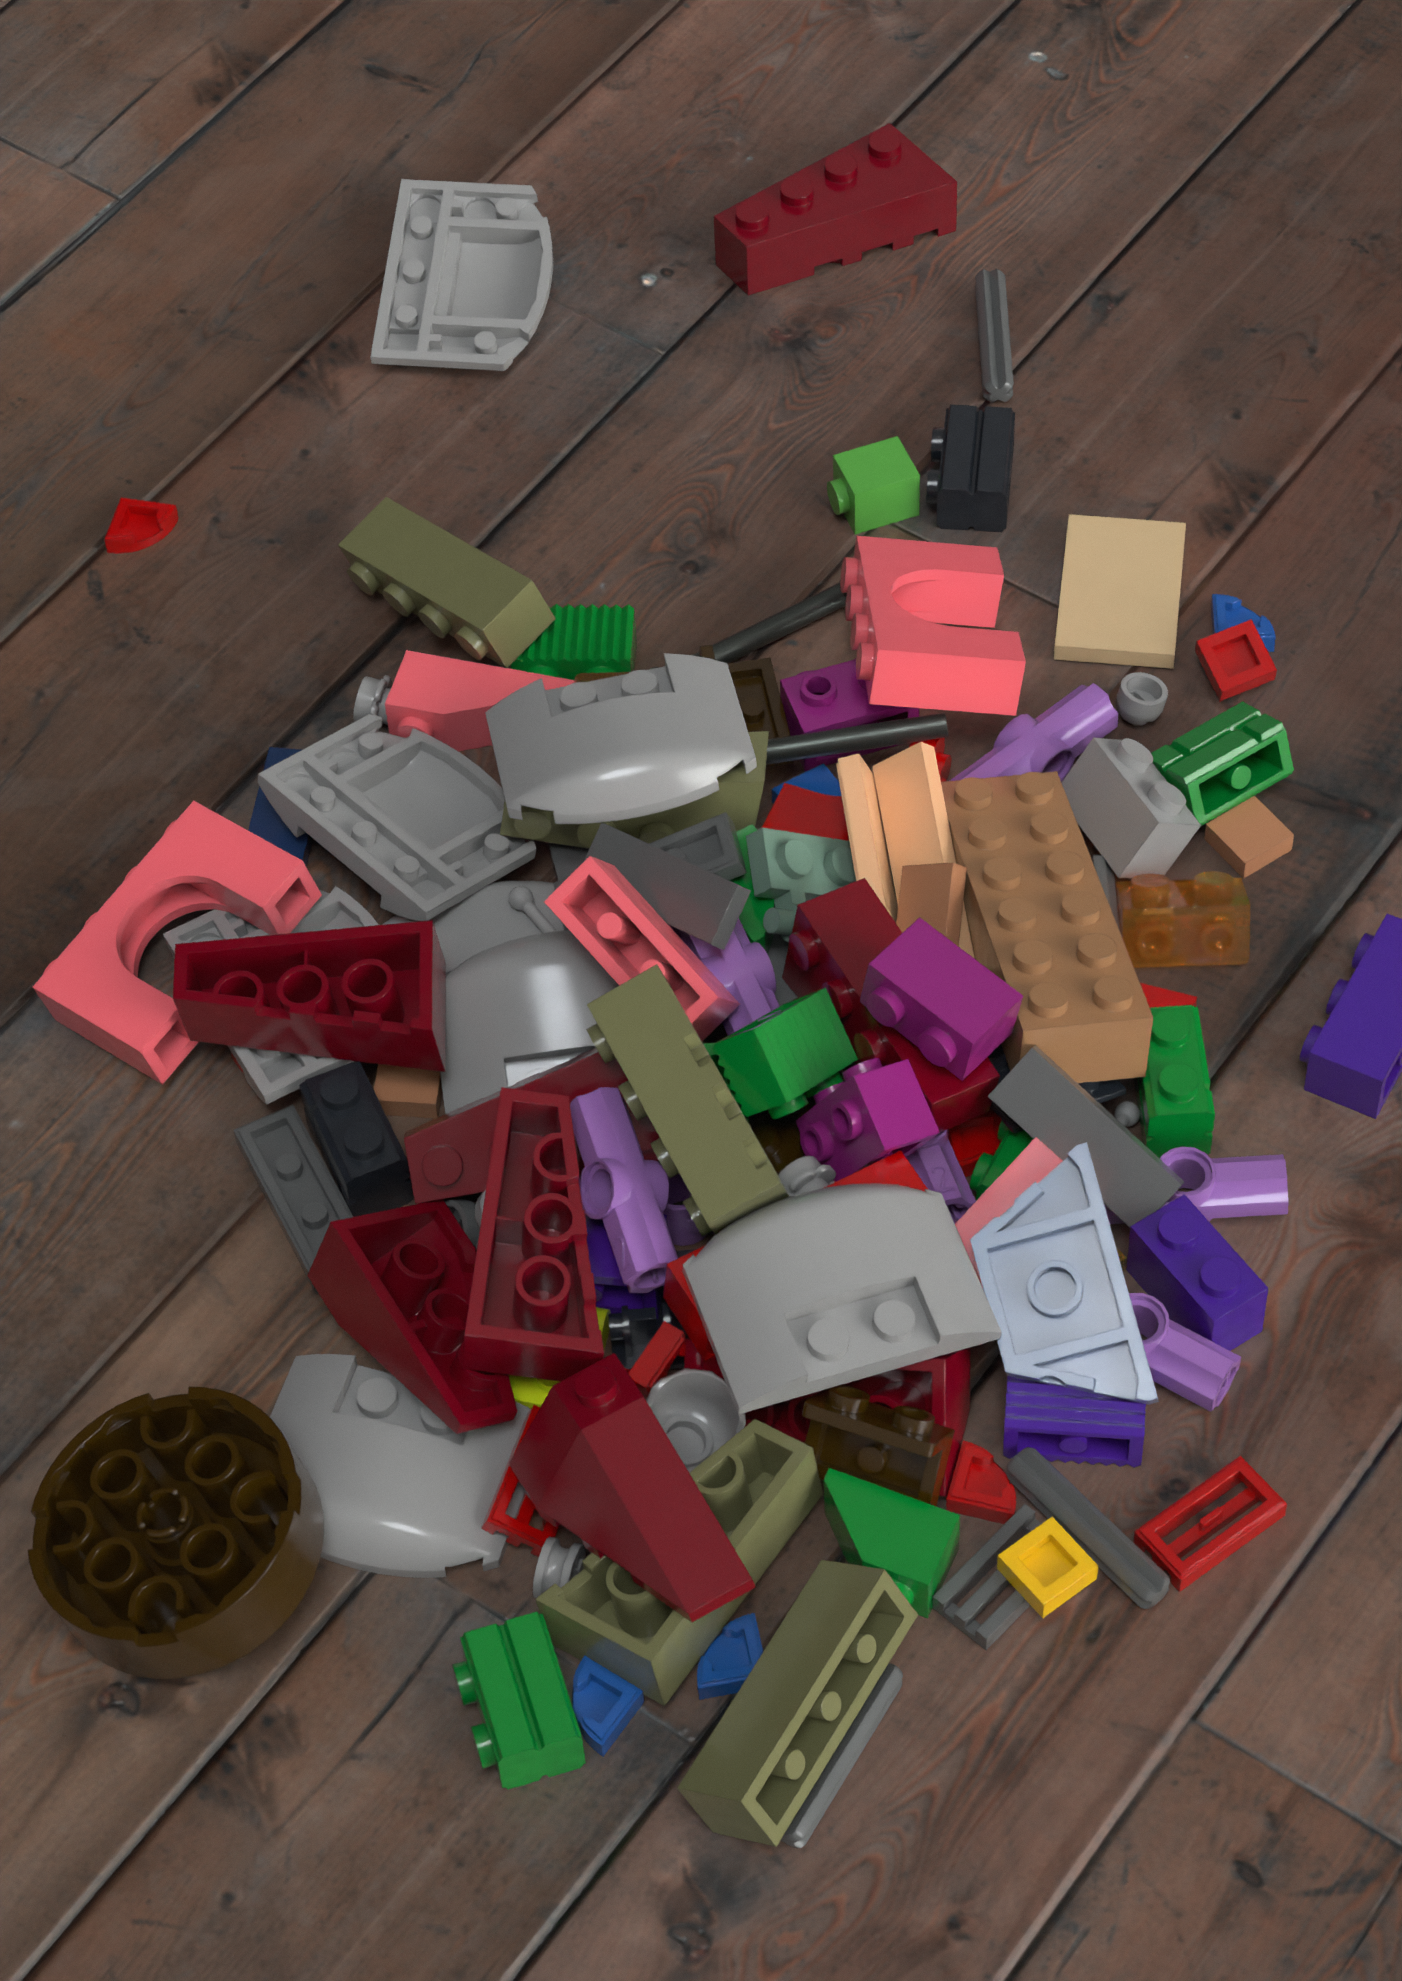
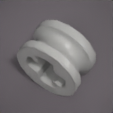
M549 1536L546 1539L535 1569L533 1581L534 1598L539 1597L554 1583L561 1588L584 1569L582 1560L585 1559L586 1550L583 1544L574 1542L570 1548H563L558 1538Z

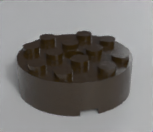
M189 1387L188 1394L171 1395L153 1399L150 1393H146L125 1401L100 1415L83 1428L59 1453L44 1476L34 1498L31 1513L36 1520L33 1532V1549L28 1550V1557L33 1578L41 1594L79 1642L92 1655L103 1663L131 1675L156 1679L184 1678L218 1669L248 1655L274 1634L290 1617L305 1596L319 1564L323 1548L324 1514L318 1490L308 1470L275 1422L259 1407L233 1393L207 1387Z

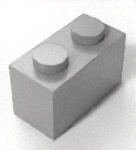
M1093 738L1062 781L1076 821L1118 878L1161 880L1200 828L1201 824L1185 805L1186 798L1182 792L1168 783L1152 763L1153 756L1145 746L1129 738L1123 740Z

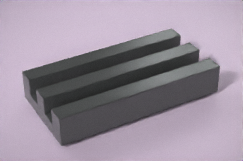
M1026 1504L933 1596V1609L985 1650L1023 1614L1030 1604L1015 1590L982 1625L975 1620L990 1602L1010 1585V1582L999 1570L960 1608L957 1604L997 1564L998 1555L1042 1524L1035 1519L1036 1512Z

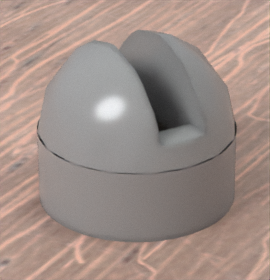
M1142 672L1130 673L1121 681L1117 693V710L1123 720L1134 726L1153 722L1158 719L1164 709L1168 697V689L1159 678L1151 674Z

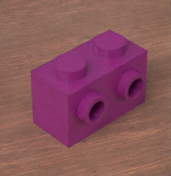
M856 658L818 670L804 671L796 676L780 680V697L791 736L919 717V708L869 704L865 680L856 679ZM898 745L800 759V762L806 772L823 763L826 766L838 763L839 758L855 754L863 756Z
M919 917L869 963L859 1002L867 1007L870 1014L879 1023L887 1027H893L919 1047L927 1060L936 1066L945 1067L963 1081L1012 1034L1023 995Z
M874 1058L847 1069L842 1073L845 1082L835 1084L815 1094L813 1098L816 1105L795 1121L800 1131V1142L804 1154L815 1157L821 1165H830L836 1173L833 1179L835 1182L900 1150L907 1157L940 1133L909 1059L882 1066L880 1059Z

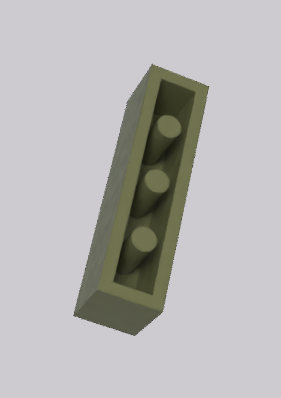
M385 497L338 544L351 564L347 569L349 577L362 591L368 595H373L376 591L381 593L387 602L403 616L407 617L411 612L418 615L426 627L440 638H444L447 634L453 636L460 646L477 660H481L486 656L501 666L508 668L556 619L531 579L388 497Z
M821 1560L677 1788L713 1833L775 1847L779 1844L918 1616L885 1569Z

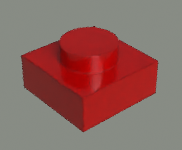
M1252 619L1196 641L1195 653L1219 701L1275 680L1277 669Z

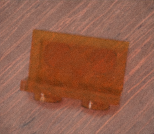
M1211 871L1197 874L1195 879L1169 880L1168 877L1161 874L1147 873L1134 876L1131 881L1116 882L1121 936L1134 968L1239 965L1248 963L1250 958V902L1242 878H1233L1224 872Z

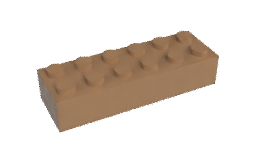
M1027 772L1022 775L989 778L969 777L962 780L941 782L956 864L967 867L963 900L974 958L1023 995L1013 1032L1001 1043L1010 1071L1036 1045L1078 1084L1145 1077L1153 1015L1058 772Z

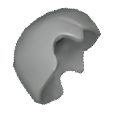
M682 1369L660 1379L652 1387L646 1400L689 1473L740 1432L746 1424L745 1413H737L725 1380L712 1371Z

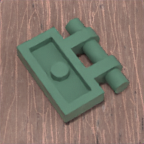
M760 828L746 836L754 895L756 897L774 899L775 908H769L764 915V928L769 933L780 934L783 940L789 942V936L792 933L798 904L856 881L849 841L768 828Z

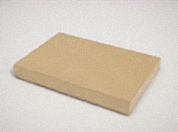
M1069 514L1054 660L1174 669L1186 523Z

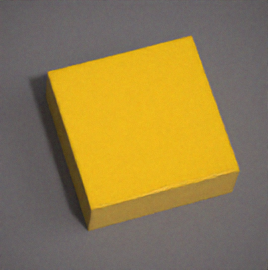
M1050 1517L1001 1552L997 1559V1569L1042 1618L1094 1582L1098 1574V1565L1053 1517Z

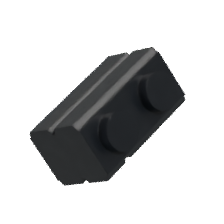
M951 404L949 408H946L944 428L933 427L931 462H939L940 470L928 469L926 504L937 505V525L941 529L968 530L969 527H974L975 531L1002 532L1006 529L1015 437V412H1013L1012 408L985 406L983 410H979L977 406Z
M351 1062L306 1079L300 1084L307 1125L353 1217L395 1209L409 1204L414 1199V1194L409 1178L410 1171L407 1157L361 1063Z

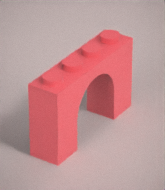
M868 536L856 537L853 558L844 557L840 588L841 593H847L845 606L846 621H852L850 644L851 650H857L856 679L865 680L869 704L1016 716L1026 664L1019 632L941 625L953 624L995 628L1004 579L997 547Z
M193 800L180 817L167 827L164 835L142 861L128 872L123 883L98 912L89 917L83 929L60 956L46 967L43 975L32 988L56 1021L163 1085L197 1045L198 1041H190L173 998L138 978L140 959L150 940L171 921L185 914L200 910L226 911L242 918L270 935L288 934L293 931L320 899L322 894L301 859Z

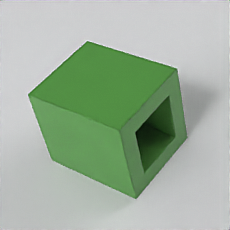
M892 437L833 455V480L827 482L828 498L835 514H844L856 535L919 516L920 474L899 437Z

